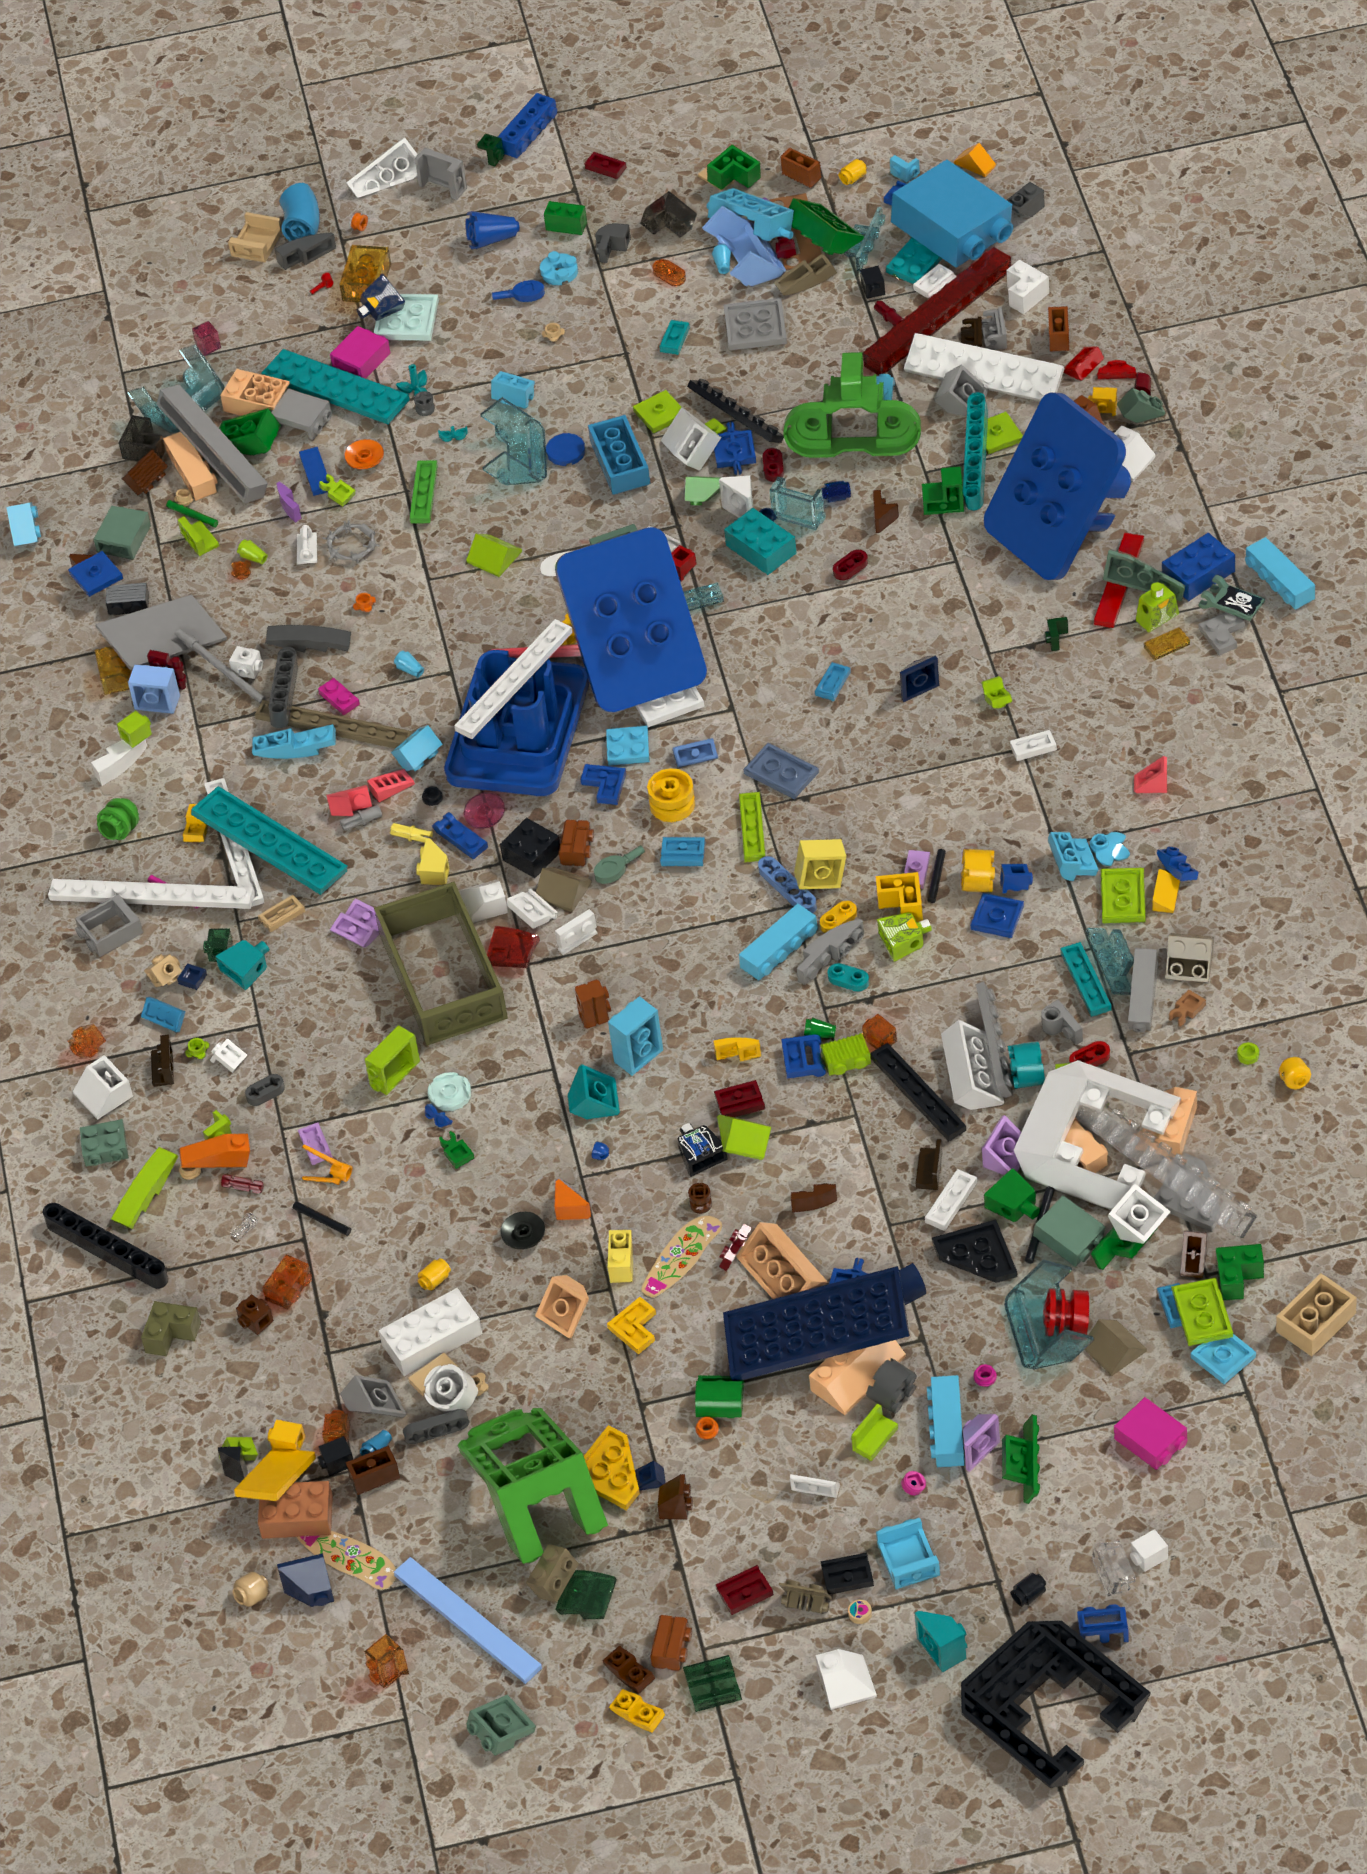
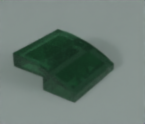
M575 1570L561 1594L555 1610L559 1615L580 1614L583 1619H604L617 1581L616 1577L599 1572Z
M729 1655L683 1667L695 1712L742 1700Z

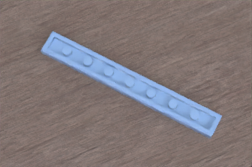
M408 1558L394 1571V1576L524 1684L530 1681L542 1669V1665L413 1558Z

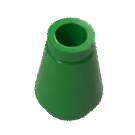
M813 1017L812 1019H806L804 1036L819 1035L821 1038H834L836 1025Z

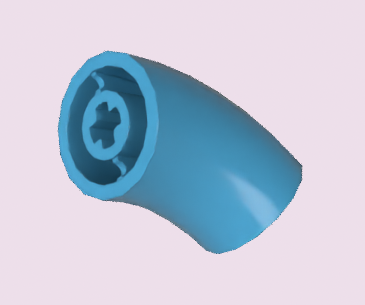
M305 183L291 185L282 193L279 200L284 213V221L281 226L282 233L289 241L317 234L320 224L318 202L311 187Z

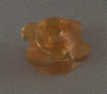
M250 561L232 563L233 571L231 575L239 580L249 577L251 574L249 569L251 566Z

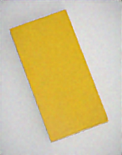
M273 1448L234 1489L235 1496L277 1501L316 1459L315 1452Z

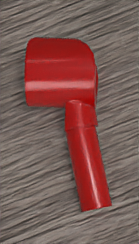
M324 273L321 276L322 282L310 290L312 295L323 287L331 288L334 282L330 273Z

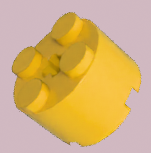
M963 849L962 891L987 893L993 891V880L995 878V867H992V863H994V850Z

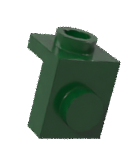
M484 134L477 143V148L487 152L488 165L495 167L503 159L505 153L502 138Z
M1067 617L1047 619V631L1044 632L1046 644L1050 643L1051 651L1060 650L1059 635L1068 633Z

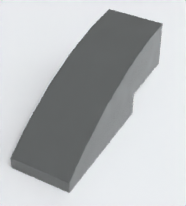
M330 232L309 235L274 248L277 263L285 270L299 262H302L304 265L311 263L336 249L334 234Z

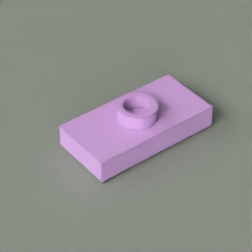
M909 850L904 873L918 872L920 889H924L930 852Z
M318 1122L298 1130L303 1145L305 1144L333 1158ZM306 1150L312 1165L325 1161Z

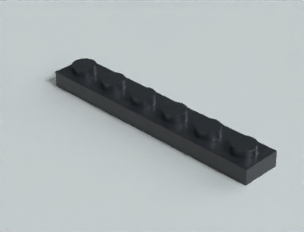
M704 379L689 381L687 386L689 389L767 441L782 443L784 435L778 432L779 429L777 427L766 424L762 417L751 414L750 409L739 406L735 399L723 395V391L709 386L710 383Z
M889 1043L870 1053L871 1060L948 1142L966 1131V1125Z

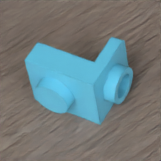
M894 155L890 158V173L907 183L920 173L919 160L915 158L907 163Z
M879 374L877 376V384L884 382V399L892 400L895 380L889 374Z

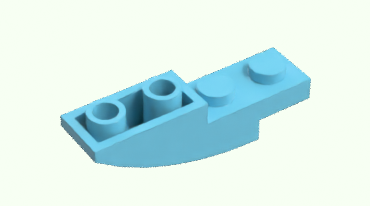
M333 724L294 733L290 728L253 737L252 754L254 756L276 759L319 755L320 748L335 745L336 729Z

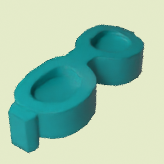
M451 426V431L438 430L439 438L445 442H449L453 438L462 440L468 434L467 426L458 430Z

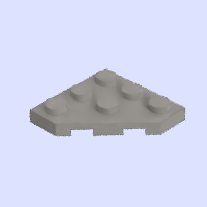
M1184 1153L1154 1199L1171 1211L1170 1214L1212 1232L1222 1218L1223 1210L1205 1161Z

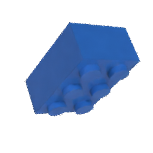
M1208 532L1162 562V572L1185 585L1183 597L1190 601L1204 590L1209 589L1213 584H1217L1212 582L1215 575H1219L1224 579L1235 572V554Z

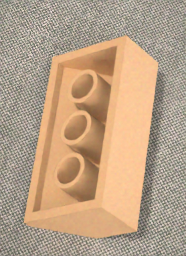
M759 1222L736 1256L772 1299L828 1284L827 1280L777 1224Z
M894 1340L829 1357L809 1375L810 1389L814 1394L846 1415L866 1396L868 1386H874L875 1380L873 1376L886 1360L891 1361V1358L900 1363L906 1357V1354L897 1341Z

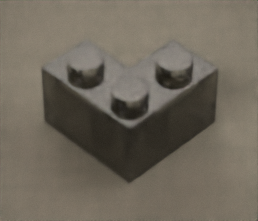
M668 191L645 208L640 224L652 234H656L666 226L680 238L692 230L697 213Z
M132 415L118 442L122 459L138 462L150 450H154L162 459L165 453L162 435L154 434L150 418Z

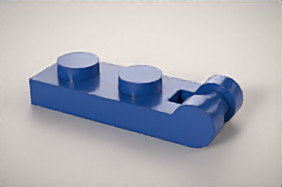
M450 812L446 813L441 821H436L432 825L436 833L472 859H475L488 848L487 841L456 820Z

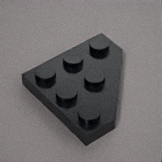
M996 1219L932 1237V1244L939 1261L995 1283L1018 1277L1017 1269Z

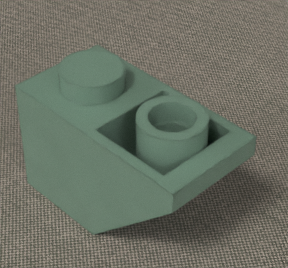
M1131 388L1117 403L1123 417L1135 423L1158 418L1166 414L1162 407V401L1156 396H1149L1143 390L1139 391Z

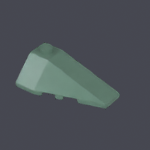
M1113 549L1108 551L1103 580L1145 592L1151 590L1153 583L1159 582L1175 594L1176 600L1182 602L1185 590L1184 584L1131 554Z

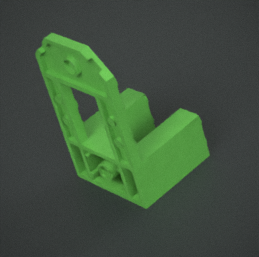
M533 1408L531 1413H523L522 1409L509 1411L471 1428L468 1432L469 1438L458 1443L457 1446L461 1455L487 1484L509 1547L523 1564L536 1561L544 1552L527 1507L528 1505L540 1503L543 1498L564 1492L573 1520L587 1535L596 1534L602 1528L608 1526L583 1453L542 1408ZM529 1432L544 1448L506 1466L491 1451L501 1448L503 1444L511 1440L517 1441Z

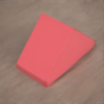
M1162 756L1134 775V792L1167 793V757Z

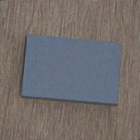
M767 743L743 769L745 775L794 800L819 773L818 767L770 743Z

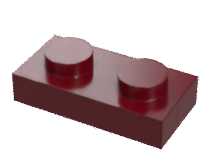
M593 152L584 163L585 169L614 179H618L627 168L626 162Z

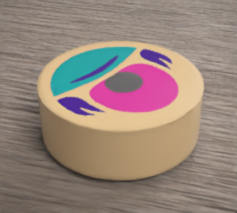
M865 1600L853 1601L848 1606L849 1619L856 1624L868 1622L872 1617L871 1605Z

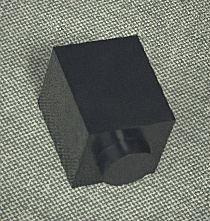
M879 265L860 269L861 285L866 299L885 295V283Z
M344 1436L318 1446L320 1456H317V1460L321 1469L326 1468L329 1476L346 1470V1462L353 1460L352 1452Z

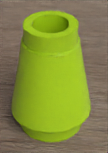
M242 540L237 548V553L240 554L241 558L264 564L268 558V554L251 540Z

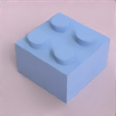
M134 665L128 681L134 709L174 714L180 698L174 669Z

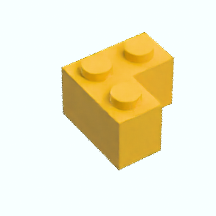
M918 872L876 876L879 909L900 907L901 914L909 912L912 913L916 922L923 920Z

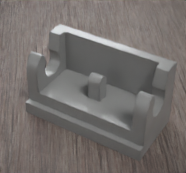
M1002 307L984 311L983 316H992L989 319H982L985 348L990 350L1006 349L1007 335Z

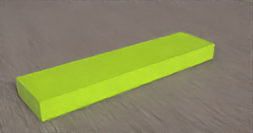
M760 792L739 794L744 860L745 862H755L766 857Z

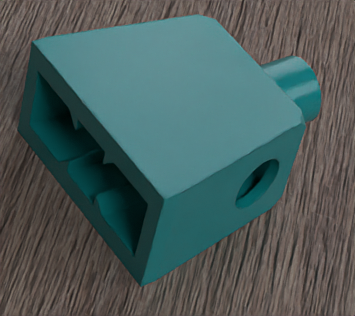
M242 940L216 956L218 968L246 991L266 970L267 964L264 955L270 949L264 941L253 946L246 940Z

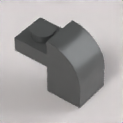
M612 223L598 229L595 234L596 254H599V261L601 263L608 262L611 250L627 251L631 240L629 224Z

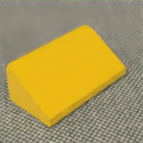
M1162 869L1158 870L1152 910L1174 913L1180 880Z

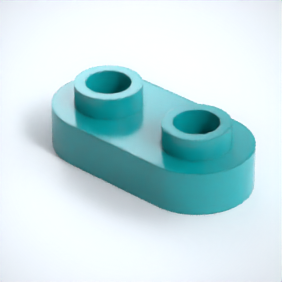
M841 963L833 964L828 968V980L833 985L857 992L863 991L869 986V975L864 970Z

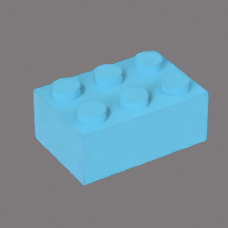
M640 996L628 1003L626 1008L612 1016L610 1021H608L614 1062L631 1076L663 1051L658 1010Z

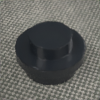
M435 786L427 787L422 794V801L428 806L438 805L443 799L442 792Z

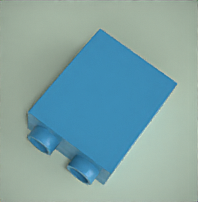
M946 159L893 192L891 223L957 268L969 259H978L985 249L994 243H1003L1010 237L1013 231V224L1011 223L1013 204Z

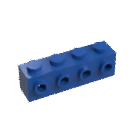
M536 93L498 136L502 138L504 154L518 158L526 151L531 142L536 139L538 134L557 115L555 99Z

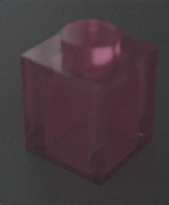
M209 321L192 328L195 345L204 356L221 348L218 331Z

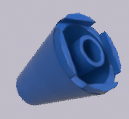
M475 211L467 212V215H470V217L465 221L467 240H471L472 245H469L472 250L514 237L520 230L519 222L514 217Z

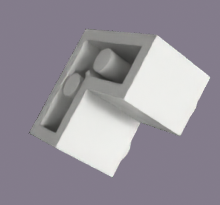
M1018 260L1007 269L1009 306L1025 314L1049 294V276Z

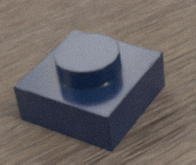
M187 963L177 978L178 984L198 990L207 976L206 969Z

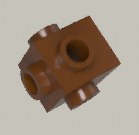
M252 1294L247 1299L242 1300L236 1308L238 1323L245 1329L249 1328L256 1335H259L274 1321L268 1304L263 1299H258Z

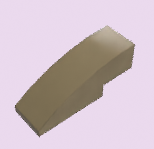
M822 253L810 263H807L805 260L773 283L783 296L812 288L831 278L837 272Z

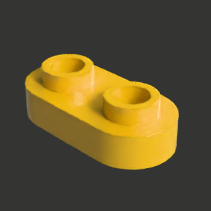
M851 901L838 903L821 916V931L826 933L839 925L853 921L857 917L856 905Z

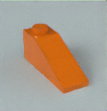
M224 1134L181 1147L179 1150L181 1168L247 1167L250 1154L248 1134Z

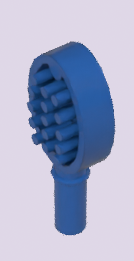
M528 280L516 284L512 290L492 292V298L497 300L514 297L520 302H532L542 298L545 294V289L541 282Z

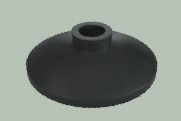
M517 1212L507 1217L502 1223L501 1237L504 1243L511 1248L529 1249L543 1239L545 1225L543 1220L532 1212Z

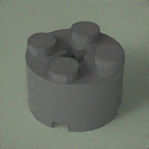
M891 1358V1361L886 1360L873 1376L875 1380L874 1386H868L866 1396L883 1408L896 1414L903 1405L902 1400L905 1396L910 1397L914 1393L916 1385L913 1383L917 1375L893 1358Z

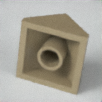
M556 867L542 868L536 893L549 905L573 912L591 885L592 880Z
M1099 1319L1082 1344V1348L1111 1376L1147 1352V1348L1117 1320Z

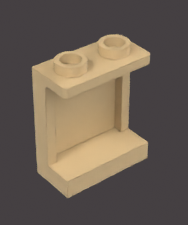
M246 212L244 215L245 225L238 237H231L228 241L230 254L233 257L266 263L282 234L281 221L276 217Z

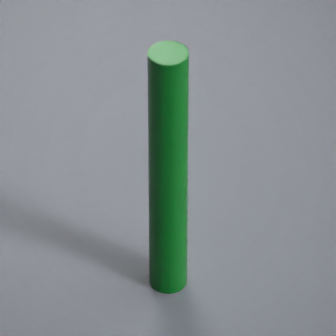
M168 500L166 503L167 508L202 521L216 528L219 522L214 518L171 500Z

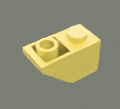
M426 838L424 847L420 849L421 862L417 863L416 874L420 875L421 884L445 885L450 870L447 855L430 838Z
M609 1230L608 1273L610 1283L633 1282L631 1230Z

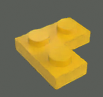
M639 1297L609 1321L607 1328L639 1355L655 1341L654 1335L644 1328L643 1325L656 1315V1310L643 1298Z

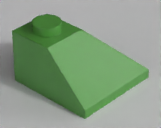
M686 477L685 501H690V505H702V502L709 501L720 491L719 479L722 477Z

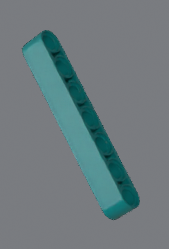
M980 392L972 393L967 401L963 496L966 507L973 511L980 509L984 504L988 407L985 395Z

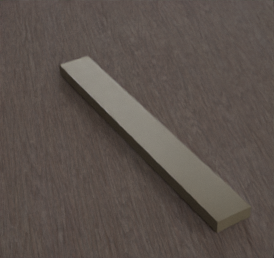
M262 700L255 713L256 719L270 722L269 701ZM295 706L291 707L290 719L287 725L311 730L333 724L336 729V736L394 749L414 733V731Z

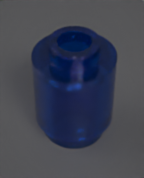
M842 480L824 483V487L821 488L822 500L825 499L827 503L850 498L851 489L849 482Z

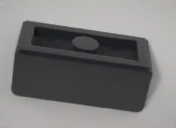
M240 1446L218 1447L225 1476L240 1483L248 1475L242 1448Z

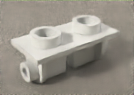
M303 525L300 529V534H297V564L317 563V532L312 533L308 525Z

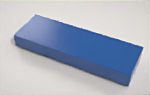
M318 447L299 451L313 496L327 493L328 491H324L319 487L320 481L326 484L329 482L326 480L327 472Z

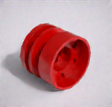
M1048 1289L1043 1306V1324L1046 1337L1053 1336L1055 1327L1057 1337H1062L1065 1327H1068L1070 1338L1085 1339L1087 1337L1089 1324L1088 1290H1072L1070 1300H1066L1064 1289L1059 1290L1058 1299H1056L1055 1289Z

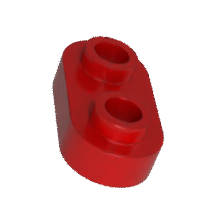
M1103 1041L1093 1042L1073 1052L1069 1057V1063L1078 1060L1097 1067L1109 1060L1110 1047Z

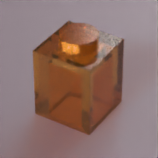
M879 1014L875 1015L872 1019H868L862 1026L865 1041L875 1049L886 1043L892 1046L897 1042L896 1028Z

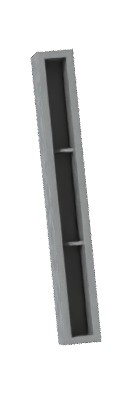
M180 385L161 389L156 405L244 503L264 498L268 485L266 480Z

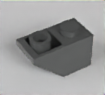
M1029 182L1008 198L1007 201L1013 204L1012 210L1033 217L1045 207L1044 190Z

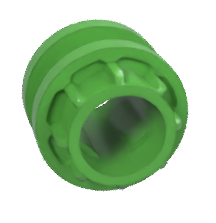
M125 798L111 799L97 815L99 832L110 840L125 839L139 822V813L136 805Z

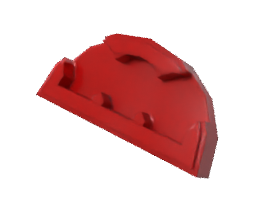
M1113 360L1098 369L1097 379L1136 378L1137 373L1135 367L1128 365L1126 361Z

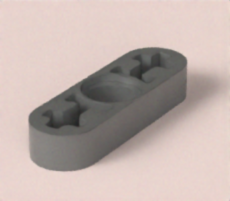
M456 1409L408 1424L403 1428V1435L406 1443L418 1444L463 1430L469 1425L470 1421L465 1410Z

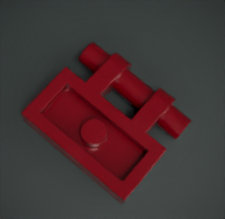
M149 650L147 654L149 666L173 668L178 688L184 690L187 679L183 673L184 666L180 658L173 657L170 659L169 653Z

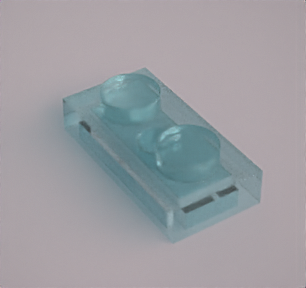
M718 582L684 591L689 611L724 602Z

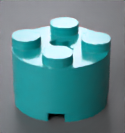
M1039 1041L1007 1046L1009 1059L1011 1060L1009 1064L1014 1089L1042 1085L1045 1081Z

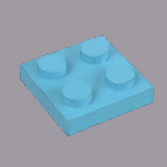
M648 726L606 729L608 766L650 762Z
M1234 1334L1231 1338L1202 1343L1191 1352V1359L1223 1384L1227 1383L1256 1358V1351Z

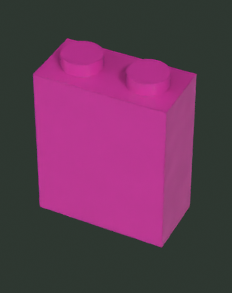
M357 326L330 353L332 367L366 379L391 354L389 341L383 336Z
M1146 1397L1114 1425V1439L1155 1470L1162 1464L1166 1465L1172 1455L1177 1450L1183 1449L1188 1441L1187 1427Z

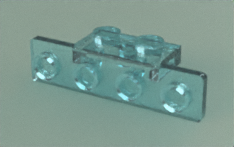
M878 206L870 226L857 224L854 226V229L862 234L864 239L844 252V256L855 257L857 271H860L863 265L867 264L868 254L872 252L874 241L879 237L880 227L885 223L882 207Z
M1087 928L1085 933L1112 994L1131 995V986L1126 976L1133 966L1134 957L1129 950L1121 929H1113L1108 936L1104 928Z

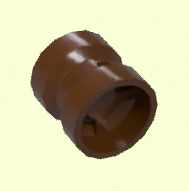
M704 1183L693 1184L688 1191L691 1210L699 1214L706 1213L712 1207L710 1188Z

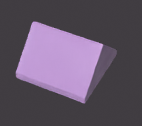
M1005 1115L1000 1118L982 1147L983 1167L1005 1175L1012 1168L1018 1172L1021 1167L1014 1153V1148L1021 1131Z

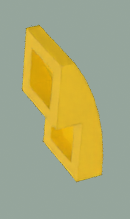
M189 804L186 813V826L183 832L184 842L205 841L208 825L191 815V809L196 804Z
M735 1037L713 1041L717 1060L737 1055L740 1062L761 1057L760 1043L757 1039Z

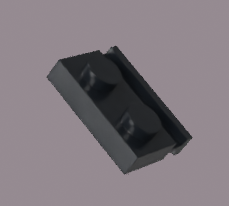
M867 1552L821 1561L824 1582L829 1595L874 1586Z

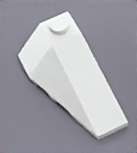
M403 138L346 182V184L355 196L359 198L412 180L417 176L415 164L417 153L406 138Z

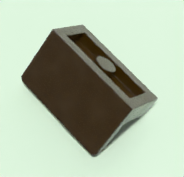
M937 1139L936 1148H920L915 1183L916 1189L938 1190L943 1155L941 1139Z

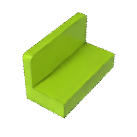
M185 516L177 519L180 533L198 556L219 547V542L202 521L191 525Z
M876 1404L851 1435L853 1451L870 1461H873L898 1430V1423L883 1416L881 1405Z

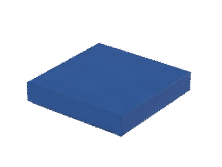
M982 893L970 925L971 930L1012 938L1024 908V901Z

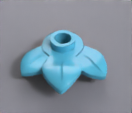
M1122 833L1096 834L1090 840V849L1096 853L1097 861L1105 866H1112L1114 860L1121 861L1130 856L1128 849L1122 845L1126 838V835Z

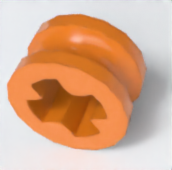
M355 213L351 221V227L364 231L368 223L367 215Z

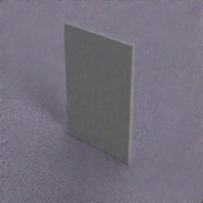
M192 594L96 624L98 631L130 670H133L134 665H149L147 658L149 650L169 653L170 658L194 651L186 647L185 642L175 635L176 630L179 628L189 636L195 637L202 647L227 640V636Z

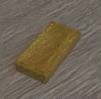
M1178 627L1145 642L1144 649L1155 661L1190 645V639Z

